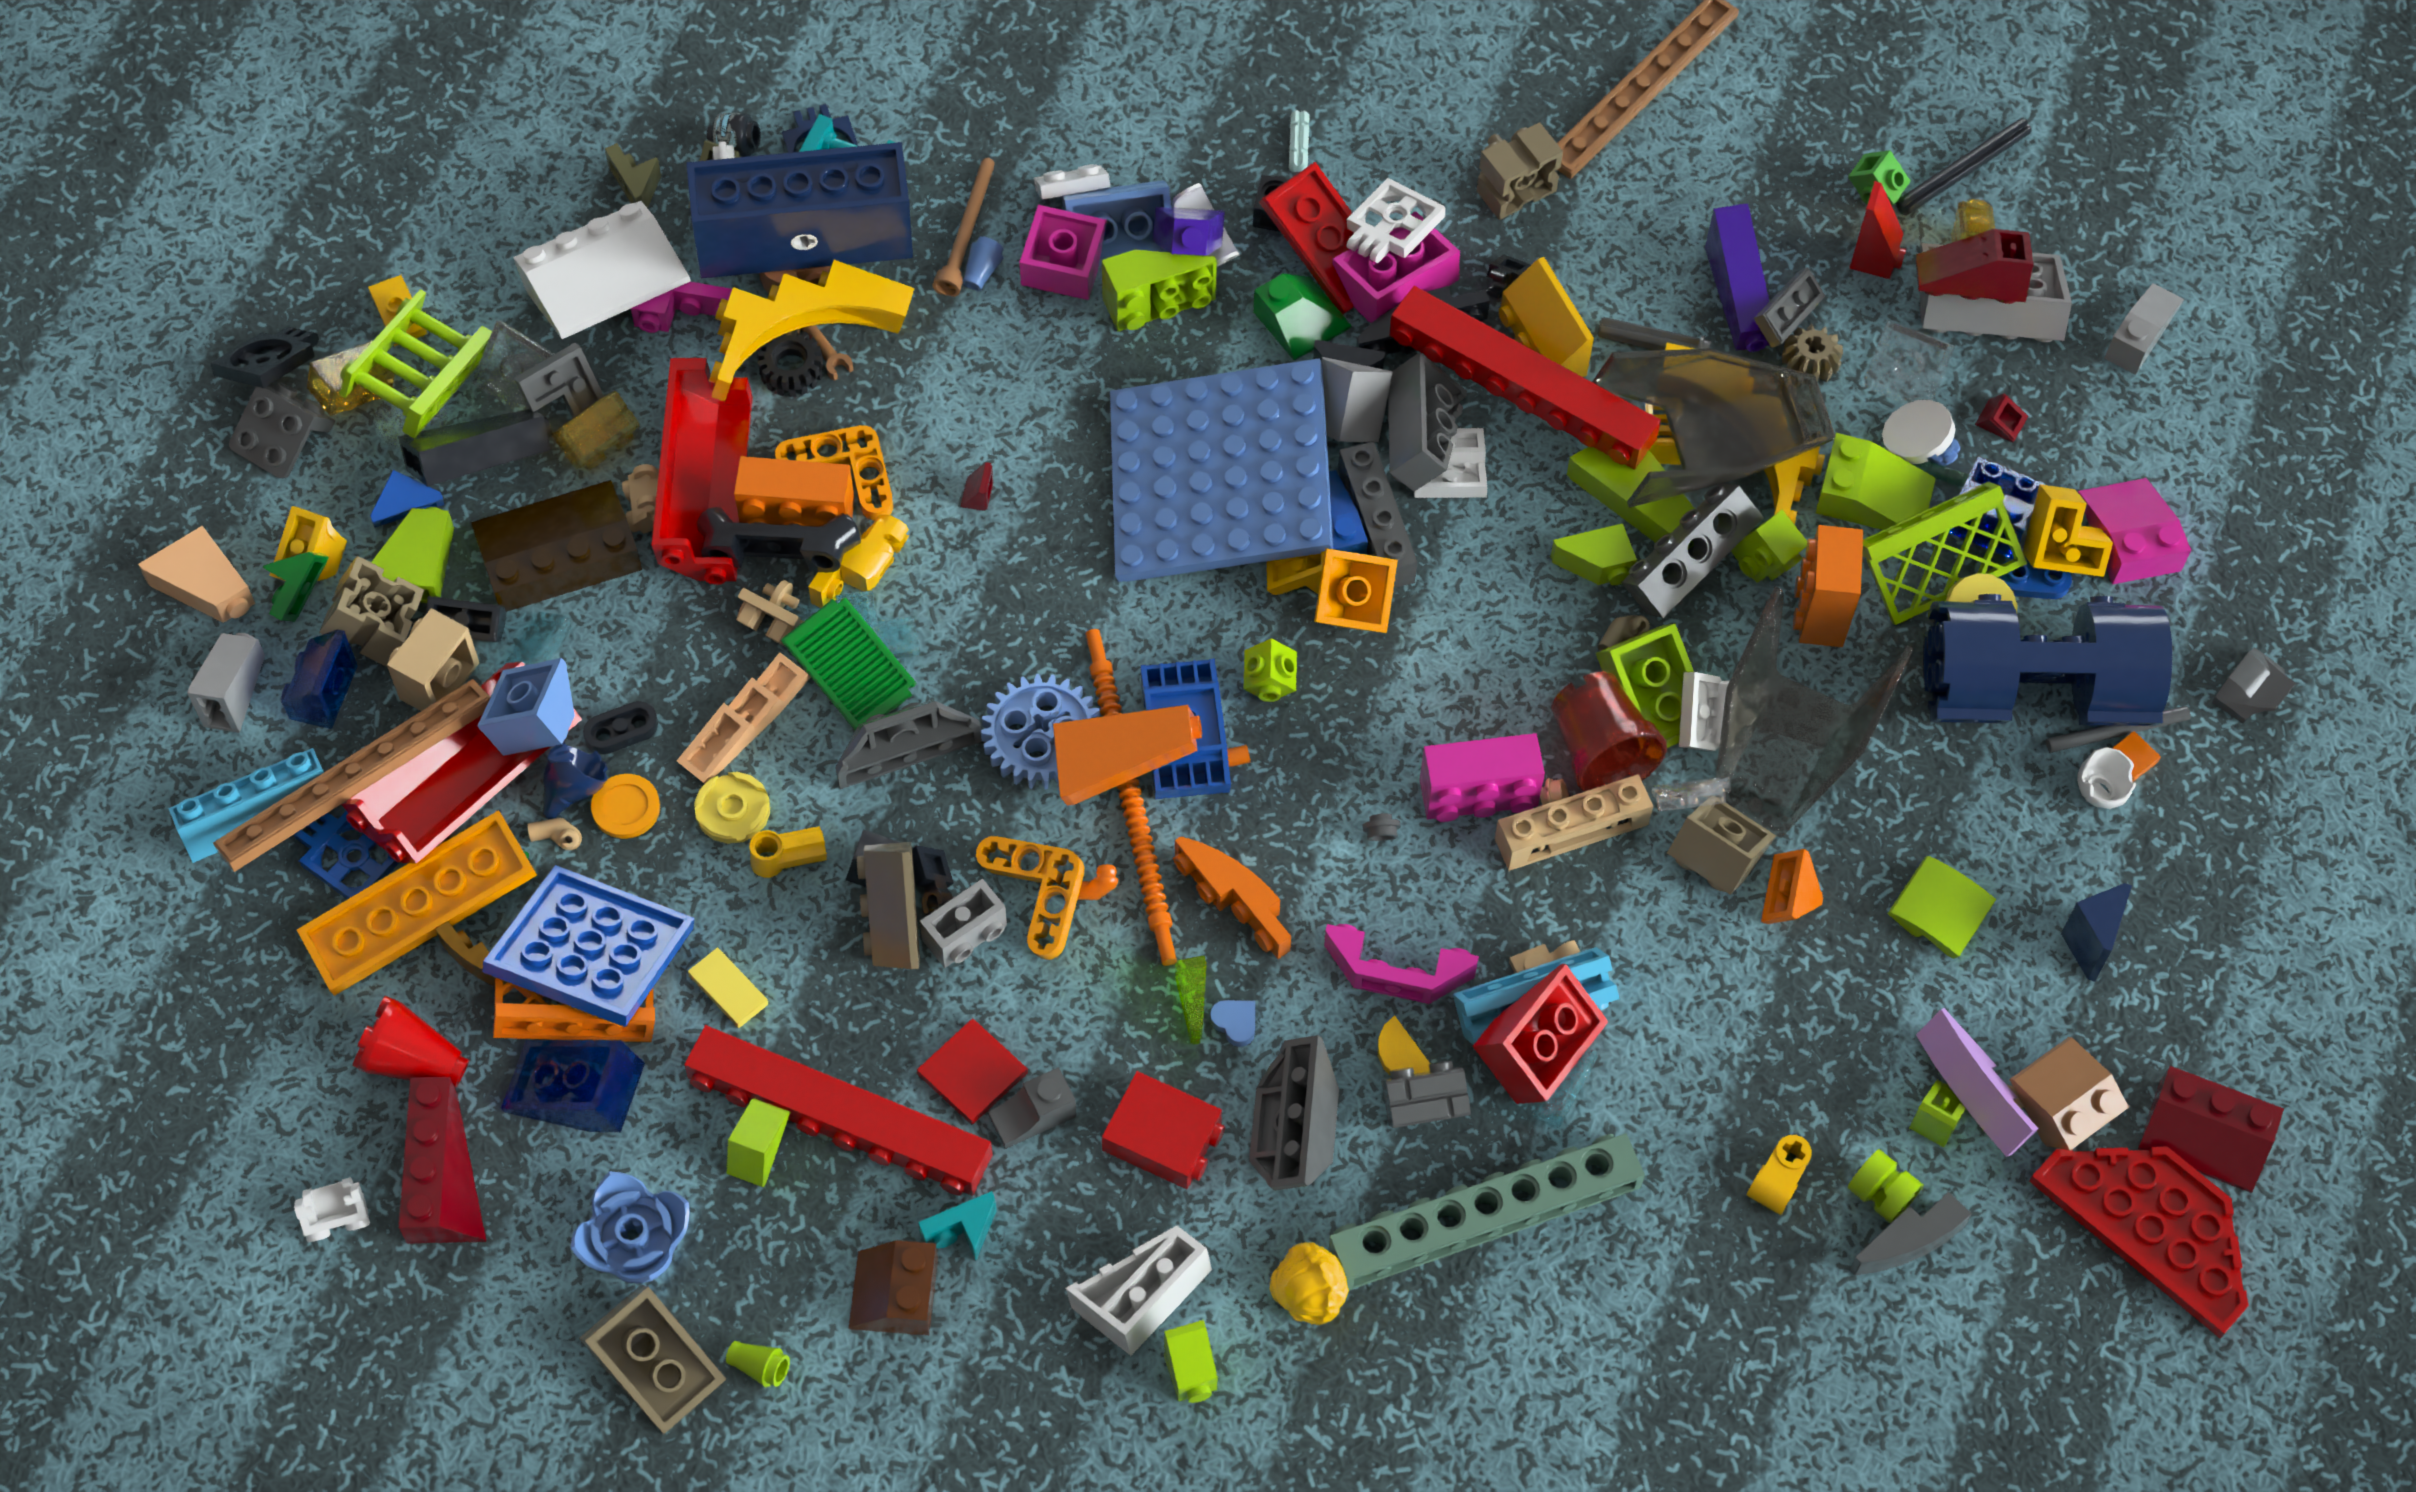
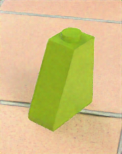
M427 507L425 509L412 508L371 562L384 569L383 577L394 582L398 576L424 589L420 600L423 603H427L428 596L441 598L454 532L449 511L437 507Z

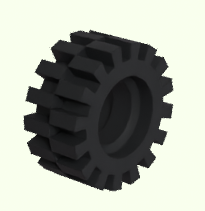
M796 329L791 331V335H786L785 333L763 345L761 351L758 350L757 357L761 380L763 384L767 383V388L771 392L777 388V394L780 396H784L785 391H789L790 397H796L795 390H800L802 395L808 393V385L814 389L817 386L816 379L821 381L823 376L821 348L814 337L809 340V333L803 331L801 336H798V330ZM796 355L804 360V364L796 370L786 371L777 367L778 361L785 356Z

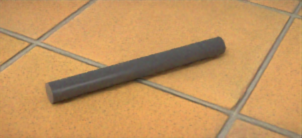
M2187 706L2163 711V723L2153 727L2098 726L2047 738L2045 743L2049 753L2128 735L2133 731L2137 733L2190 720L2191 714Z

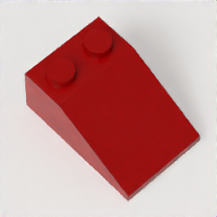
M1560 964L1497 1016L1472 1047L1516 1104L1547 1102L1609 1021L1566 964Z

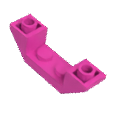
M688 282L631 308L634 326L649 333H655L658 330L669 332L676 309L692 316L699 313L716 316L721 298L729 300L732 289Z
M1327 924L1324 946L1353 988L1430 1004L1475 978L1479 956L1471 955L1467 950L1461 948H1451L1449 950L1441 948L1434 976L1427 974L1419 968L1409 967L1401 969L1389 966L1386 962L1377 959L1360 960L1365 932L1358 931L1355 927L1348 924H1338L1336 926Z

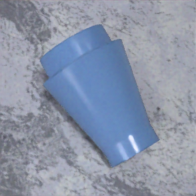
M979 237L976 242L971 244L963 278V285L965 287L981 291L985 282L1003 260L1002 252L1004 249L998 242L987 237Z

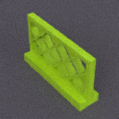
M1986 482L1863 539L1862 556L1867 560L1890 620L1894 625L1929 610L1934 601H1946L1948 597L1946 595L1950 587L1955 584V581L1961 579L1957 576L1965 557L1982 562L1977 573L1992 574L1996 577H2000L2027 564L2003 504L2005 497L1999 485ZM1995 509L1999 521L1994 534L1977 529L1982 515ZM1973 519L1971 525L1964 524L1965 522ZM1958 525L1969 529L1960 550L1944 544L1950 529ZM2003 531L2006 536V539L2001 538V534ZM1976 532L1991 538L1984 558L1967 553ZM1939 535L1937 541L1931 539L1932 537ZM1924 541L1935 544L1928 565L1911 559L1917 544ZM1999 541L2010 546L2014 557L2013 560L2002 565L1991 562ZM1942 548L1958 553L1950 574L1934 568ZM1904 550H1907L1904 556L1898 554ZM1892 556L1902 560L1895 580L1884 577L1878 564ZM1909 563L1925 569L1918 589L1902 584ZM1989 565L1995 567L1994 569L1987 571ZM1932 572L1948 577L1944 591L1936 596L1925 592ZM1886 582L1893 584L1890 591ZM1899 587L1916 593L1910 608L1898 613L1894 600ZM1923 596L1929 598L1921 602Z

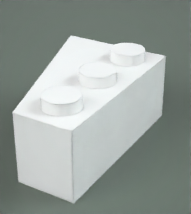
M1178 1226L1169 1229L1132 1250L1133 1254L1115 1265L1112 1266L1109 1263L1100 1268L1099 1274L1079 1285L1075 1282L1066 1287L1072 1309L1130 1356L1212 1270L1207 1248Z

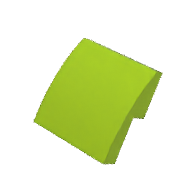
M1926 856L1887 914L1915 937L1924 935L1943 953L1954 959L1961 955L1996 899L1962 873L1931 856Z

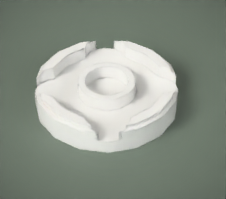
M1917 400L1904 404L1891 414L1885 422L1882 437L1884 445L1889 452L1911 464H1922L1928 462L1927 458L1935 454L1938 457L1946 451L1953 441L1955 425L1950 412L1943 404L1933 400Z

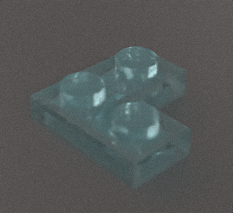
M872 590L836 596L837 604L843 598L848 599L896 659L920 655L914 616L878 622Z

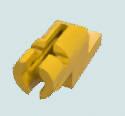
M880 514L876 521L861 535V543L843 555L839 570L829 573L818 572L808 586L811 604L822 608L830 599L836 600L842 592L844 583L865 593L872 590L888 567L895 561L893 557L894 552H900L909 537L906 534L909 530L907 525L891 515Z

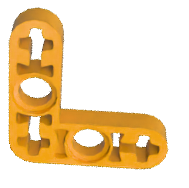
M860 425L788 439L777 446L775 459L789 460L787 453L794 452L796 461L850 464L863 515L870 520L876 521L880 514L890 515L892 513L893 498L878 435L871 427ZM865 438L867 447L860 448L858 439ZM842 441H846L848 452L843 451ZM823 445H833L837 448L836 453L830 457L820 456L817 451ZM806 448H811L812 459H808ZM873 467L880 473L876 478L866 480L860 476V472L865 468ZM877 489L881 502L880 508H874L870 490Z
M990 836L983 839L976 849V858L986 871L997 875L1041 883L1027 935V943L1031 951L1042 959L1052 960L1058 957L1064 950L1085 869L1083 861L1073 851L1064 848L998 836ZM998 847V850L1004 855L1011 856V863L1007 859L999 857L995 858L992 863L987 855L988 853H995ZM1030 852L1037 853L1039 855L1037 867L1030 871L1022 870V858ZM1068 860L1073 866V870L1066 871L1063 877L1058 867L1059 865H1066ZM1061 882H1063L1067 887H1069V889L1066 890L1063 887H1060ZM1055 895L1064 896V908L1056 914L1048 913L1047 903L1049 899ZM1044 919L1052 922L1050 930L1049 926L1045 922H1043ZM1049 931V935L1054 939L1053 944H1046L1045 949H1043V946L1038 941L1040 938H1046Z

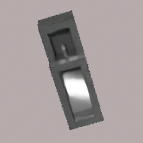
M1949 1192L1922 1217L1909 1206L1855 1257L1849 1270L1855 1276L1875 1273L1904 1265L1925 1256L1960 1232L1967 1225L1972 1213Z

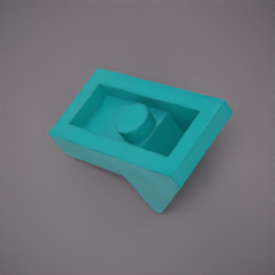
M988 1192L918 1222L922 1241L924 1243H936V1247L940 1249L957 1241L958 1235L964 1234L976 1261L997 1211L993 1192Z

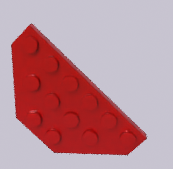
M2151 1147L2150 1150L2096 1148L2095 1151L2056 1149L2030 1178L2029 1182L2220 1339L2248 1308L2247 1292L2243 1289L2241 1276L2242 1261L2238 1236H2235L2232 1220L2234 1214L2232 1198L2169 1147Z

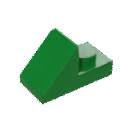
M306 552L263 565L264 569L285 580L284 585H281L273 595V606L269 614L281 621L295 622L329 557L322 553Z

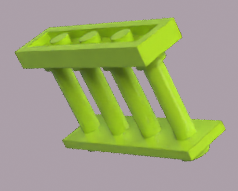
M421 289L411 300L408 298L403 300L393 320L355 361L350 359L344 365L340 373V378L343 379L339 393V395L346 398L357 385H360L403 410L402 414L406 416L402 432L414 439L484 360L494 335L493 331L482 325L473 336L469 334L464 336L421 311L426 292ZM415 323L458 348V353L455 356L449 355L447 357L409 335L406 331ZM396 343L439 368V374L437 377L433 375L427 377L387 352ZM376 364H379L421 389V395L418 398L415 396L409 398L368 373Z

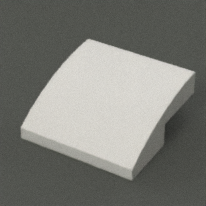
M1483 428L1457 429L1456 435L1450 439L1453 443V449L1447 471L1416 490L1414 498L1487 497L1486 449Z

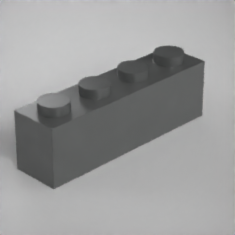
M1420 352L1393 370L1388 394L1389 471L1397 482L1405 484L1414 492L1447 471L1453 449V443L1450 439L1457 433L1458 426L1455 424V420L1462 414L1463 406L1460 404V401L1465 399L1467 394L1466 389Z

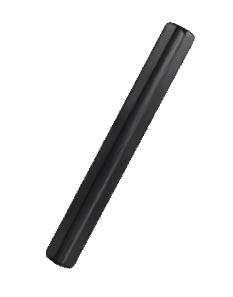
M2025 118L2018 119L1900 197L1899 201L1895 204L1900 213L1907 216L2031 134L2032 128Z

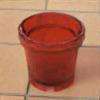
M1607 672L1590 673L1583 676L1587 684L1578 689H1575L1572 682L1565 686L1555 697L1551 710L1572 758V773L1576 784L1583 792L1622 780L1627 775L1634 776L1639 774L1641 781H1643L1658 768L1667 753V741L1659 729L1651 721L1643 717L1614 674Z

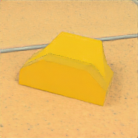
M291 506L274 562L306 552L322 553L327 555L329 559L317 581L328 579L338 572L347 540L332 527L328 517L300 507ZM270 572L269 576L283 580L282 578Z

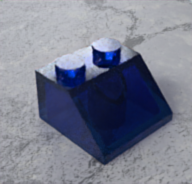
M337 629L311 638L304 652L301 651L295 661L293 679L291 683L285 685L281 696V703L289 719L332 729L358 667L345 631Z

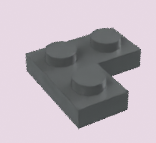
M576 343L571 344L513 378L527 407L532 412L562 396L571 417L579 424L609 406L581 347Z

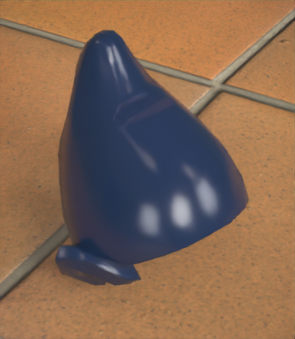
M564 741L550 750L543 778V815L548 819H554L571 804L592 796L604 786L607 781L605 772L608 768L606 762L602 761L597 751L588 754L566 745Z

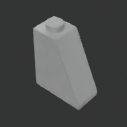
M221 633L196 674L187 694L203 727L240 733L265 657L257 638L246 633H236L235 635Z

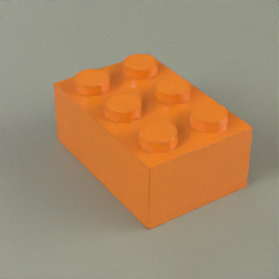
M740 456L734 491L740 523L763 522L775 525L798 524L801 526L820 527L841 513L848 514L851 518L853 517L855 499L850 465Z
M1818 525L1815 538H1808L1806 558H1802L1800 576L1796 577L1794 597L1799 598V606L1794 611L1793 629L1799 630V643L1833 647L1844 646L1861 595L1863 529Z

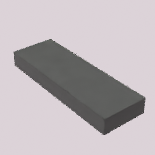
M1807 267L1798 271L1754 317L1771 348L1782 344L1825 298L1823 290L1810 269Z

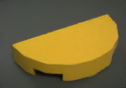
M1394 1015L1384 1024L1378 1038V1058L1383 1069L1390 1076L1391 1070L1408 1067L1414 1068V1074L1428 1072L1430 1062Z

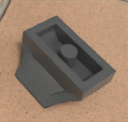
M2254 647L2228 677L2212 703L2244 723L2253 714L2275 711L2296 683L2285 674V669Z

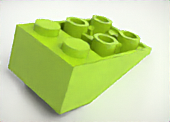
M1136 249L1103 259L1102 299L1117 331L1125 329L1136 330L1144 326L1146 322L1158 318L1170 319L1180 311L1192 307L1200 309L1207 306L1211 301L1216 300L1217 260L1213 256L1171 254L1169 252Z

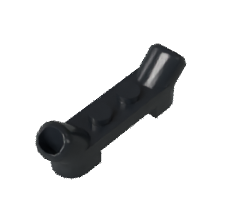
M712 507L705 510L697 521L698 531L705 539L701 549L702 557H729L733 560L735 568L742 567L745 556L804 559L810 572H835L841 566L843 555L859 545L862 538L861 532L853 519L844 513L839 514L820 527L798 524L775 525L763 522L735 523L721 507Z

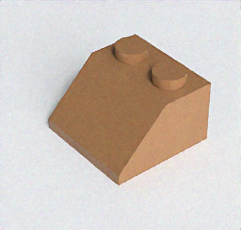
M2071 1037L2063 1040L2009 1079L2031 1121L2039 1128L2037 1133L2042 1142L2049 1147L2072 1150L2129 1108L2112 1074Z

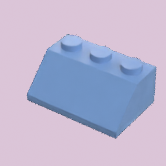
M1164 180L1109 187L1061 196L1063 210L1106 219L1099 266H1102L1103 259L1134 249L1168 252L1153 242L1155 207L1171 208L1169 186Z

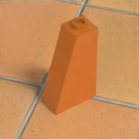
M1188 705L1054 723L1060 798L1067 806L1075 805L1196 752V739L1202 738L1199 715L1194 716Z

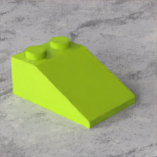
M1836 433L1815 513L1885 530L1929 509L1936 478L1872 441Z
M1676 624L1656 627L1595 653L1609 689L1648 754L1652 755L1678 744L1680 738L1684 672H1694Z

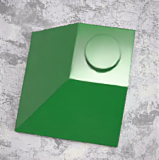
M1283 273L1254 290L1253 313L1294 361L1314 350L1315 340L1328 342L1352 326L1311 277Z

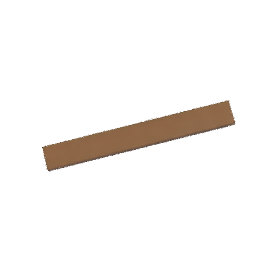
M1704 0L1557 143L1563 151L1561 167L1557 170L1569 179H1572L1738 16L1739 9L1725 0Z
M474 679L470 680L214 841V847L234 872L483 715L490 696Z

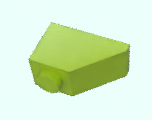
M1623 523L1553 540L1550 556L1553 564L1597 585L1610 583L1611 585L1622 584L1621 582L1629 575L1630 568L1637 562Z
M1204 1320L1164 1331V1358L1178 1401L1188 1399L1189 1403H1197L1211 1397L1212 1391L1217 1390L1218 1377Z

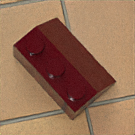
M2169 1066L2159 1082L2137 1150H2150L2151 1147H2169L2201 1174L2252 1193L2273 1146L2284 1108Z

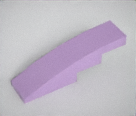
M1945 1008L1941 1009L1916 1034L1931 1061L1954 1094L2006 1157L2018 1150L2039 1129L2014 1102L2017 1098L2015 1093L1994 1072L1993 1069L1997 1065Z

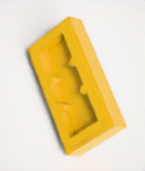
M402 275L368 287L385 327L396 316V312L405 298L412 299ZM415 323L406 331V333L415 338L427 335L426 329Z

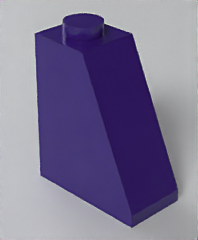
M1155 207L1153 242L1171 254L1206 256L1222 247L1225 211Z

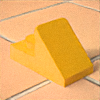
M1325 551L1321 552V554L1267 561V591L1273 595H1281L1307 586L1318 594Z

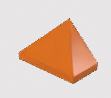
M1800 849L1774 854L1761 922L1766 924L1798 919L1822 905L1823 895L1807 850Z

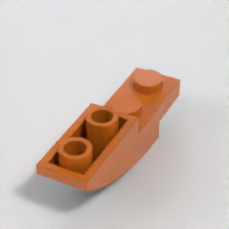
M1182 836L1175 840L1174 863L1184 876L1190 874L1196 881L1197 892L1205 903L1210 904L1213 902L1219 911L1232 904L1231 909L1235 917L1242 924L1246 922L1250 924L1255 931V940L1263 951L1268 952L1271 950L1277 959L1290 952L1291 935L1276 918L1280 915V899L1267 884L1237 860L1213 847Z

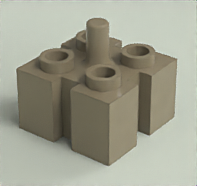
M1540 122L1529 128L1519 129L1514 133L1509 143L1506 140H1502L1498 134H1494L1488 139L1489 145L1481 152L1479 167L1481 172L1480 176H1478L1477 193L1499 220L1521 210L1524 204L1530 201L1536 202L1557 191L1559 176L1555 170L1561 167L1563 151Z
M357 556L338 582L331 600L334 603L327 611L319 633L345 646L348 643H357L361 646L360 653L387 667L393 650L398 646H402L406 641L412 625L410 619L417 611L424 589L398 576L393 582L382 576L383 568Z

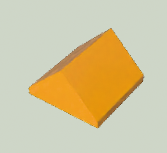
M1325 548L1314 622L1342 628L1387 633L1398 560Z

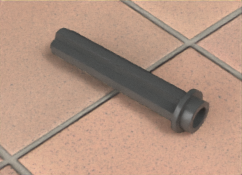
M1607 317L1601 319L1598 328V336L1601 338L1665 352L1667 343L1709 352L1711 347V341L1706 340L1704 335H1701V338H1696Z

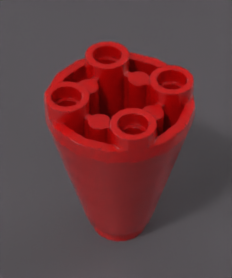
M384 996L375 1014V1017H377L373 1027L369 1025L366 1027L357 1047L360 1049L352 1066L365 1073L410 1081V1078L450 1077L456 1088L470 1060L463 1057L462 1051L402 1002Z

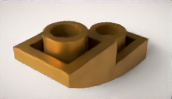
M449 921L435 929L441 944L463 968L477 978L495 986V977L483 973V961L490 953L483 942L473 946L464 930L456 932Z

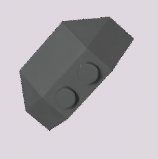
M932 700L923 703H910L901 710L887 715H874L867 719L866 722L858 725L835 767L838 785L840 789L980 743L982 739L979 720Z
M1319 1035L1285 1040L1279 1049L1281 1053L1270 1064L1256 1088L1249 1161L1273 1190L1309 1186L1333 1163L1339 1087L1323 1039Z

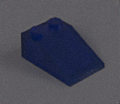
M526 1040L501 1110L505 1113L586 1132L621 1133L645 1062L621 1040Z

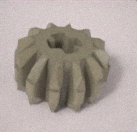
M1812 323L1807 327V330L1797 327L1793 335H1789L1785 340L1783 346L1782 363L1787 364V375L1798 372V383L1804 380L1805 377H1809L1813 386L1818 382V378L1827 383L1832 373L1836 374L1841 365L1840 359H1842L1843 346L1838 344V334L1827 335L1826 326L1820 331L1815 330Z

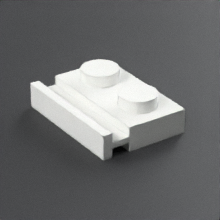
M1097 164L1081 166L1077 168L1078 170L1067 172H1047L1043 174L1044 176L1034 177L1036 192H1038L1042 199L1111 186L1108 172L1101 165L1098 166Z

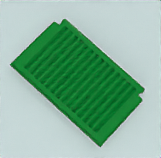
M847 598L841 599L838 604L832 599L780 640L854 730H856L860 723L866 722L867 719L874 715L890 714L912 696L909 689L917 684Z

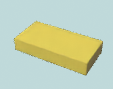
M718 947L688 970L689 977L738 1029L768 1005L767 998Z

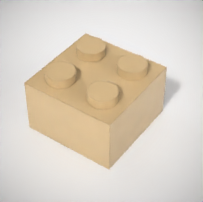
M431 608L424 618H420L414 623L410 636L403 645L393 650L387 667L399 699L423 711L461 687L479 665V660L469 629Z

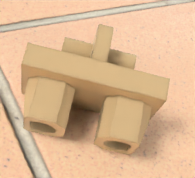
M786 580L781 581L777 587L769 583L765 585L763 593L771 597L770 601L745 588H742L738 595L743 604L740 607L736 620L757 631L765 614L769 615L774 620L765 636L783 646L785 645L780 640L804 622L799 616L783 609L786 605L796 609L800 601L791 595L793 585Z

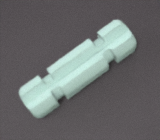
M1296 110L1291 114L1289 169L1291 172H1301L1308 165L1309 114L1306 111L1299 112Z

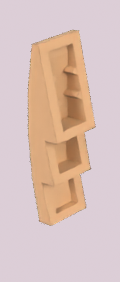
M779 652L757 681L751 678L729 706L725 703L720 706L678 758L677 762L705 784L709 779L718 775L783 711L811 677Z

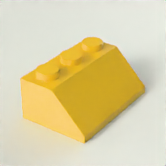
M1544 257L1539 258L1503 291L1502 303L1499 308L1500 319L1505 327H1511L1515 334V341L1570 371L1585 377L1588 372L1594 337Z

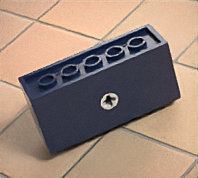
M719 142V146L713 147V160L686 162L691 219L701 279L832 266L833 260L845 264L913 258L909 196L902 142L735 158L733 145L726 146V142Z

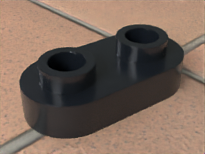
M636 701L592 717L585 724L583 735L587 747L592 752L597 751L602 755L609 754L651 738L657 731L658 719L654 708L650 704ZM639 720L646 722L645 725L640 728H635L633 726V724ZM606 733L610 735V738L605 741L597 739L601 734Z

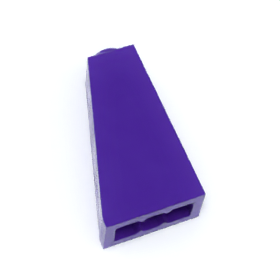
M1748 203L1714 208L1705 250L1736 351L1745 349L1750 352L1760 351L1766 346H1770L1754 320V317L1769 303V297Z

